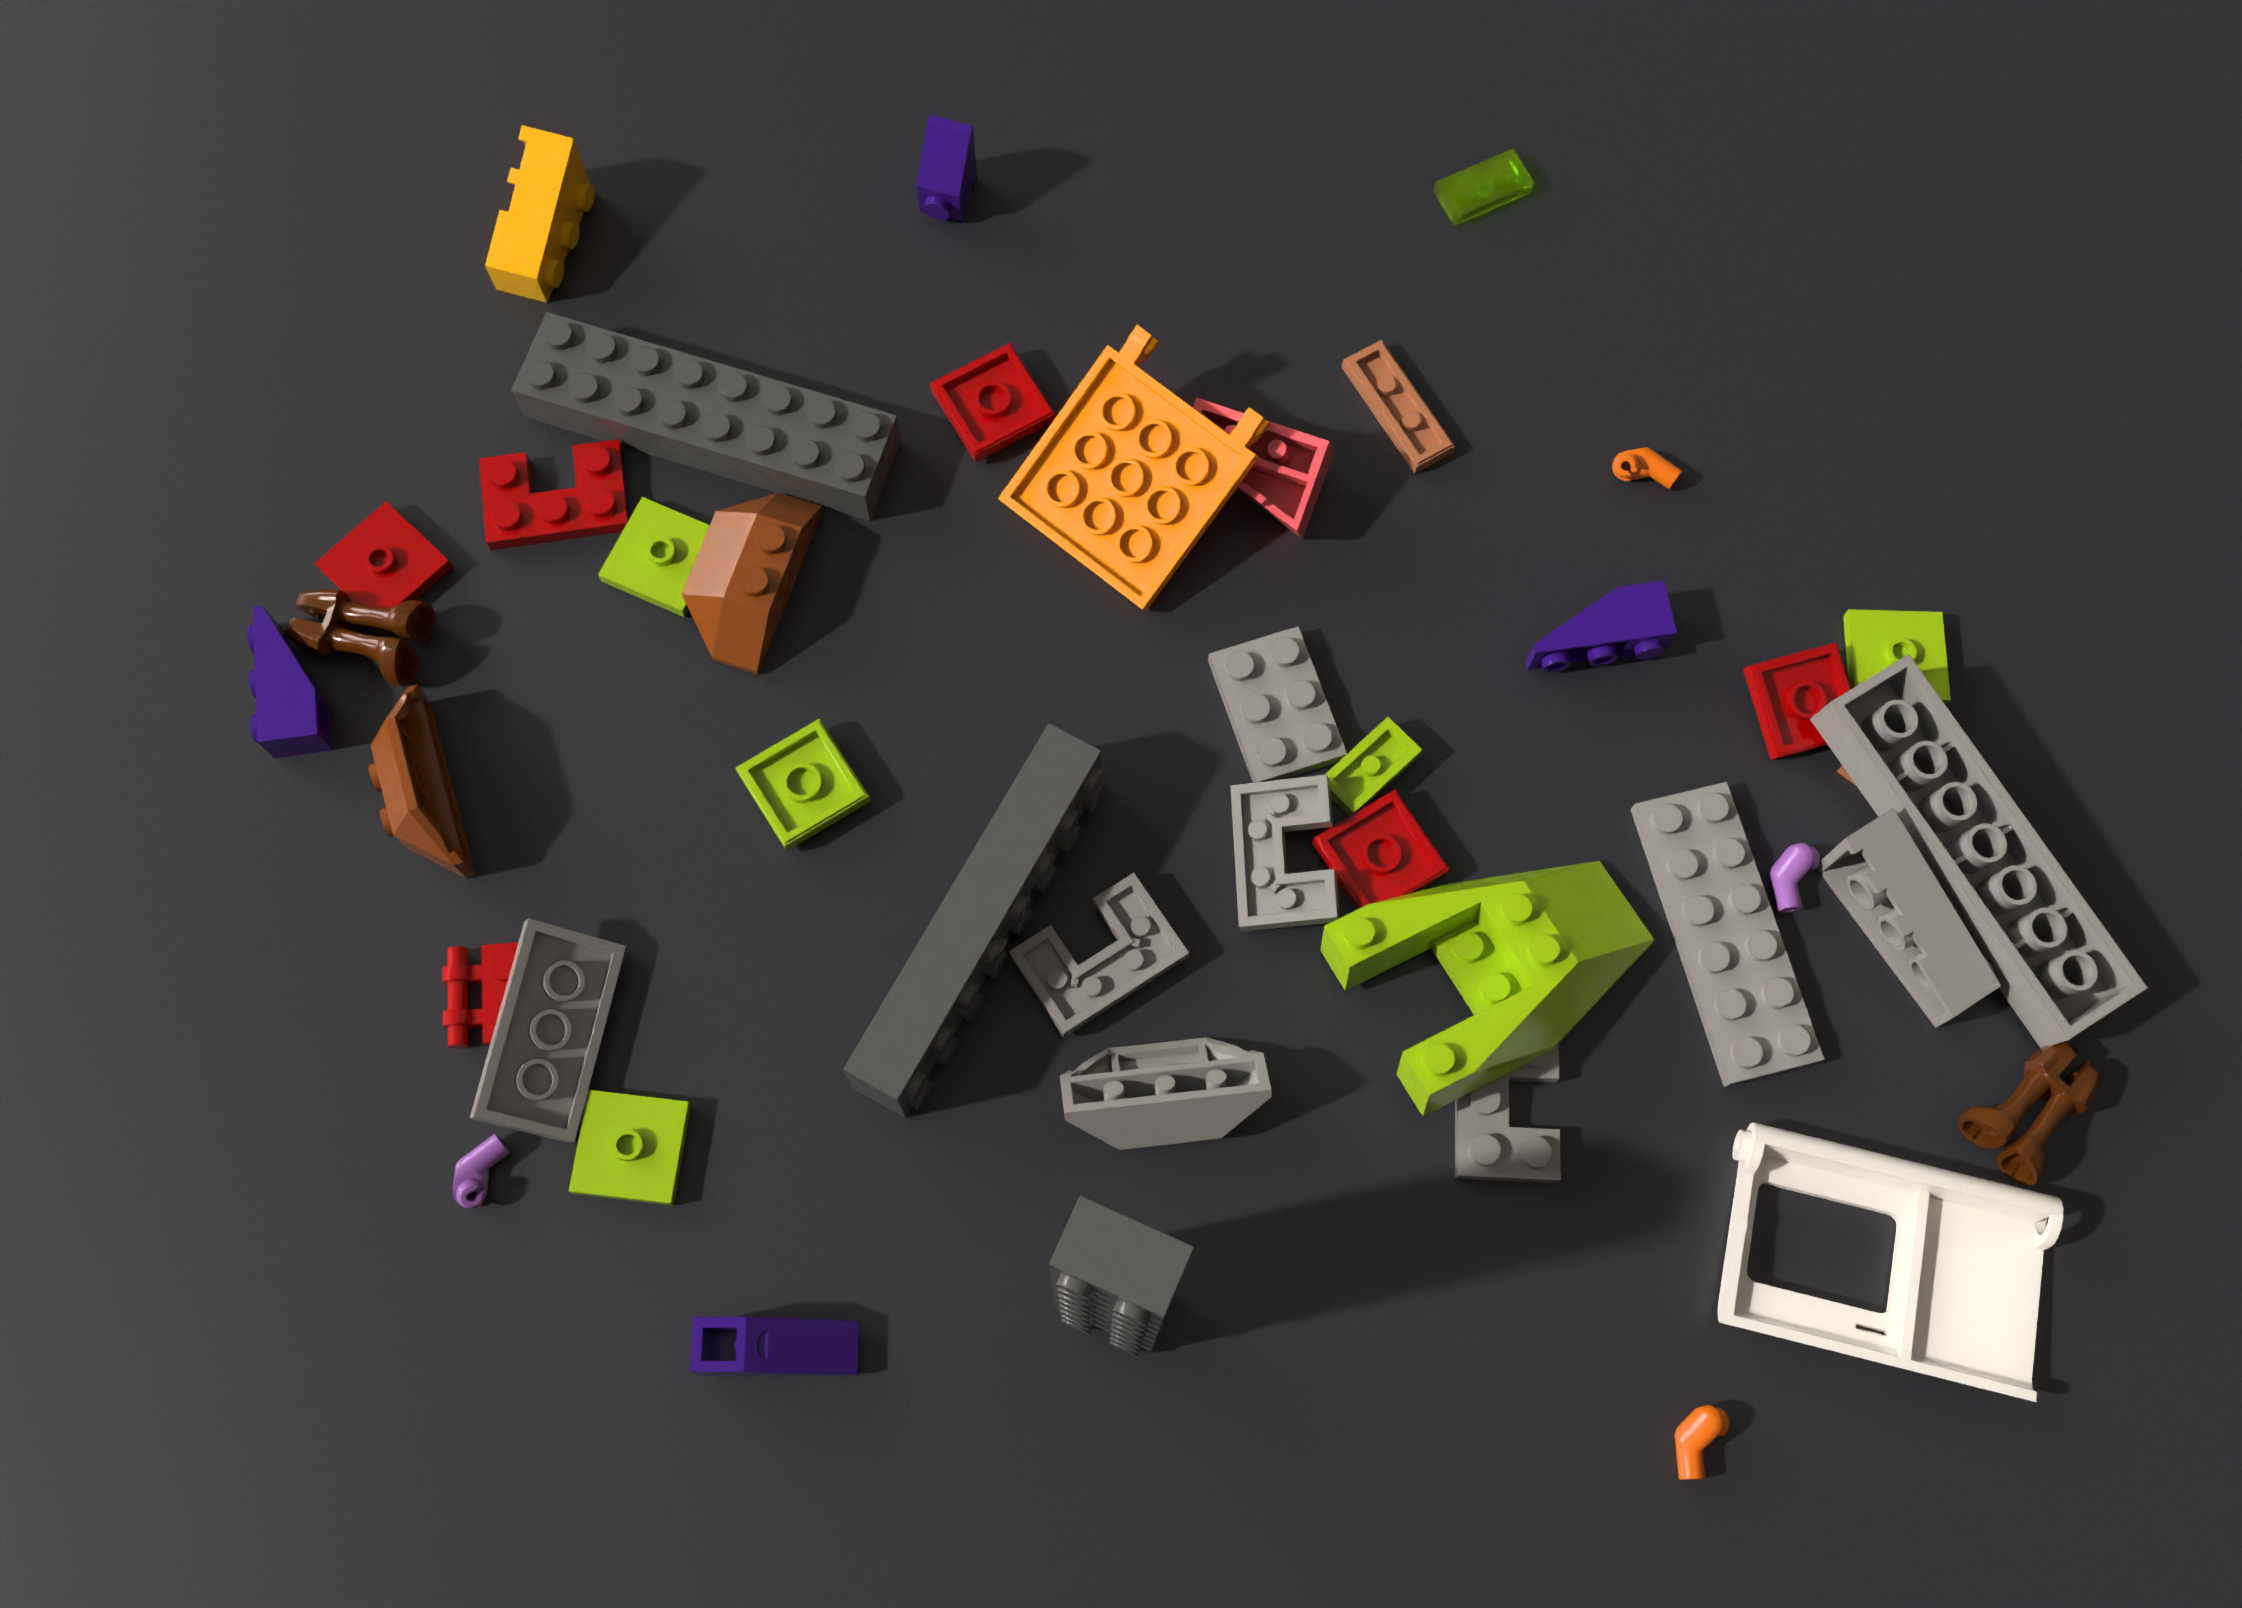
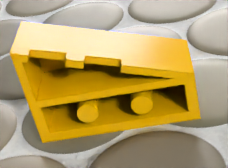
M521 125L518 140L525 144L519 169L510 168L507 182L514 184L515 188L509 211L499 210L485 267L496 290L548 303L553 288L559 287L562 282L565 258L569 249H574L578 242L579 224L584 212H588L593 205L595 190L594 186L590 183L574 138Z

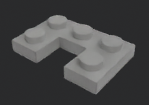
M1328 775L1230 785L1238 923L1242 932L1324 924L1339 919L1337 873L1334 869L1290 874L1287 871L1285 832L1333 827L1331 788Z
M1132 873L1093 898L1094 907L1117 941L1080 965H1077L1051 925L1009 951L1010 958L1063 1038L1189 957L1188 950L1135 873Z
M1559 1044L1548 1053L1455 1100L1456 1179L1558 1183L1561 1181L1560 1129L1509 1127V1081L1556 1083L1559 1080Z

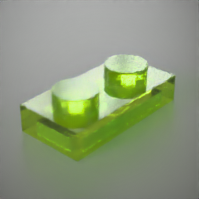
M1512 148L1436 181L1433 192L1453 225L1456 226L1530 194L1535 182Z

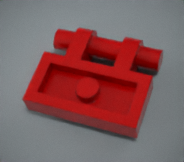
M518 942L481 945L482 965L472 966L468 965L467 947L453 946L447 948V966L442 968V983L448 986V1010L443 1011V1028L448 1030V1048L462 1049L469 1047V1029L482 1028L483 1044L487 1047L490 1046ZM482 984V1009L471 1010L468 1006V985Z

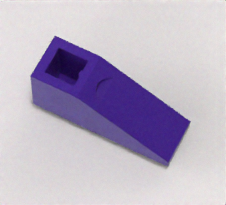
M1665 581L1615 588L1536 642L1525 661L1527 670L1542 668L1544 672H1558L1567 669L1574 663L1589 661V664L1592 666H1601L1616 661L1618 657L1636 655L1637 659H1650L1663 654L1677 634Z
M263 606L252 607L253 625H249L247 628V640L250 650L254 653L255 669L249 671L248 675L250 691L253 697L256 698V714L250 717V730L254 741L259 743L273 758L333 750L331 705L289 639L285 637L284 631L278 622Z
M693 1317L690 1372L699 1376H859L860 1321L770 1317Z

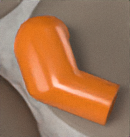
M1648 447L1621 452L1614 458L1612 463V470L1618 479L1632 481L1651 477L1668 490L1683 472V470Z
M1711 1405L1695 1408L1676 1428L1675 1446L1679 1480L1706 1479L1703 1450L1718 1435L1724 1436L1730 1427L1729 1417L1721 1408Z

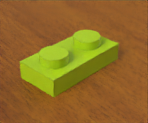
M1387 717L1326 773L1330 779L1331 799L1349 816L1353 815L1368 805L1420 756L1422 749Z

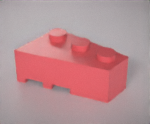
M1197 397L1193 406L1195 410L1229 435L1244 414ZM1268 421L1270 423L1269 427L1248 448L1259 458L1236 489L1303 539L1334 450L1328 440Z

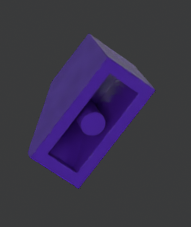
M929 115L916 184L919 211L927 213L935 219H951L962 222L978 178L973 126Z

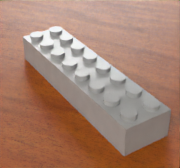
M1909 654L1834 699L1810 718L1877 816H1881L1892 808L1895 809L1977 947L1992 965L1995 976L2001 985L1999 990L2040 1048L2052 1046L2073 1038L2148 988Z

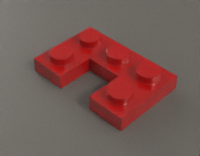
M619 439L572 445L576 487L533 493L530 459L526 452L479 458L486 543L490 550L622 532L630 519L623 449Z

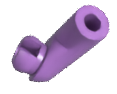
M1805 843L1793 844L1783 852L1771 867L1770 876L1778 913H1791L1803 908L1798 882L1810 871V868L1815 870L1819 866L1820 855L1814 847L1808 846Z
M496 1133L456 1163L453 1197L463 1208L474 1209L484 1202L488 1191L490 1168L511 1153Z

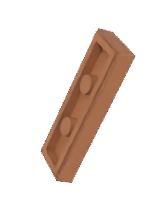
M1382 339L1343 359L1341 368L1414 474L1453 454L1455 449L1454 443Z

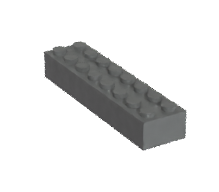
M546 312L511 389L520 410L526 418L602 441L619 439L622 447L772 492H779L869 521L872 518L901 443L897 415Z
M1048 723L843 1068L854 1090L905 1118L912 1107L917 1110L922 1107L933 1086V1083L928 1080L937 1063L944 1066L948 1062L958 1043V1039L954 1037L956 1030L963 1019L968 1022L973 1019L982 1003L984 996L979 991L988 976L995 979L1000 973L1008 957V952L1004 951V948L1012 934L1019 937L1025 930L1033 913V910L1028 907L1037 892L1041 894L1046 893L1056 875L1057 868L1053 867V864L1060 851L1068 853L1079 836L1081 827L1077 825L1078 820L1085 809L1092 812L1098 804L1105 786L1100 784L1105 774V770L1101 769V750Z
M1079 1196L1049 1263L1055 1307L1061 1313V1322L1090 1335L1093 1327L1110 1334V1345L1138 1357L1141 1349L1151 1353L1176 1296L1194 1246L1083 1196Z

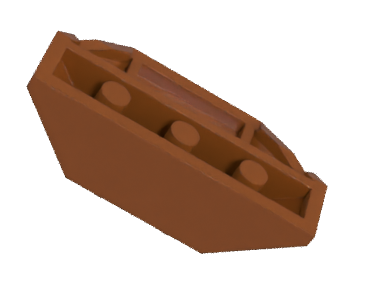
M778 492L715 511L682 592L683 599L713 661L756 675L759 674L823 512L821 505Z
M418 685L410 686L389 713L371 744L375 763L369 764V774L376 791L383 793L386 807L380 809L381 822L386 834L389 837L395 836L408 850L466 879L476 876L432 703Z

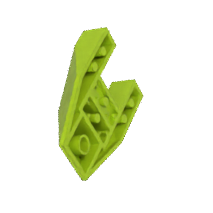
M1595 861L1450 883L1371 903L1325 925L1320 951L1346 991L1431 948L1474 1016L1402 1052L1397 1076L1421 1115L1425 1116L1553 1050L1652 945L1654 938L1601 862Z

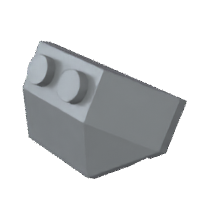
M1208 1037L1107 1048L1084 1061L1074 1071L1069 1070L1060 1075L1065 1121L1119 1150L1221 1139L1272 1097L1264 1053L1255 1050L1247 1052L1236 1045Z

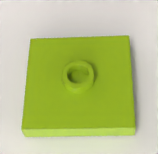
M642 497L598 576L603 583L682 617H686L689 609L683 599L682 592L710 525Z
M1848 609L1843 615L1848 680L1851 689L1909 654L1944 704L1947 705L1951 701L1943 612Z
M820 719L735 768L786 851L871 801L868 793Z
M588 1090L569 1192L578 1195L674 1206L691 1103L689 1101Z

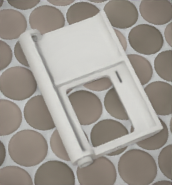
M1754 1122L1750 1123L1746 1131H1738L1733 1145L1732 1156L1739 1163L1717 1312L1719 1323L2036 1402L2037 1392L2034 1391L2032 1386L2043 1255L2044 1250L2055 1244L2062 1228L2063 1204L2059 1197ZM1765 1184L1887 1214L1894 1218L1896 1234L1888 1302L1884 1313H1877L1757 1283L1748 1277L1747 1265L1757 1194L1760 1185ZM1856 1326H1860V1327H1864V1328H1868V1329H1872V1330L1884 1332V1335H1882V1333H1879V1332H1875V1331H1871V1330L1859 1328V1327H1856Z

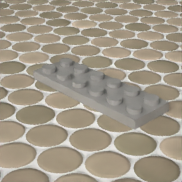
M1727 782L1634 804L1630 810L1724 1088L1819 1064L1824 1061V1056Z

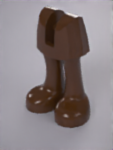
M314 589L301 591L295 607L305 614L322 619L323 623L301 618H290L284 635L296 645L321 656H330L337 651L367 656L378 663L381 673L388 683L407 687L414 681L419 668L417 651L407 640L420 643L427 641L434 629L435 614L431 604L416 599L405 601L395 607H372L351 602L348 594L342 590ZM351 624L376 627L393 632L403 639L367 635L351 631L350 627Z
M2068 1040L2052 1046H2044L2024 1062L2025 1067L2023 1068V1080L2013 1094L2002 1104L1992 1108L1984 1106L1968 1108L1957 1121L1961 1133L1973 1144L1985 1149L1999 1148L2005 1145L2012 1137L2027 1112L2040 1098L2043 1099L2046 1104L2037 1118L2025 1132L2008 1143L1996 1159L1998 1167L2007 1177L2025 1186L2036 1184L2044 1175L2046 1168L2045 1150L2050 1138L2070 1113L2082 1114L2088 1109L2103 1074L2091 1061H2086L2073 1070L2063 1081L2059 1075L2071 1063L2079 1051Z

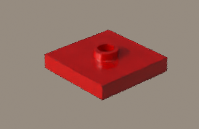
M1011 343L930 383L932 394L975 463L1048 426L1056 418L1055 412Z
M387 501L314 563L334 585L348 594L349 599L353 603L386 608L395 607L405 601L418 599L453 567L450 561Z
M1837 642L1743 668L1770 760L1828 745L1810 718L1831 701L1851 690Z
M1396 790L1391 791L1314 837L1312 841L1329 869H1334L1337 873V881L1356 909L1371 903L1418 892L1448 874L1450 870Z

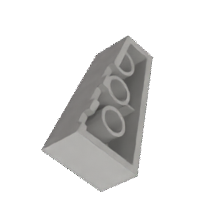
M1894 808L1846 837L1820 861L1819 866L1816 868L1935 1028L1954 1018L2001 986L1995 976L1992 965L1977 947Z

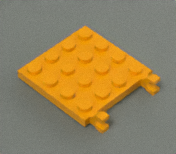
M1136 325L1119 353L1109 345L1106 346L998 499L1135 605L1147 611L1259 457L1248 448L1263 435L1270 423L1248 407L1230 435L1138 367L1141 362L1151 356L1160 342L1139 325Z

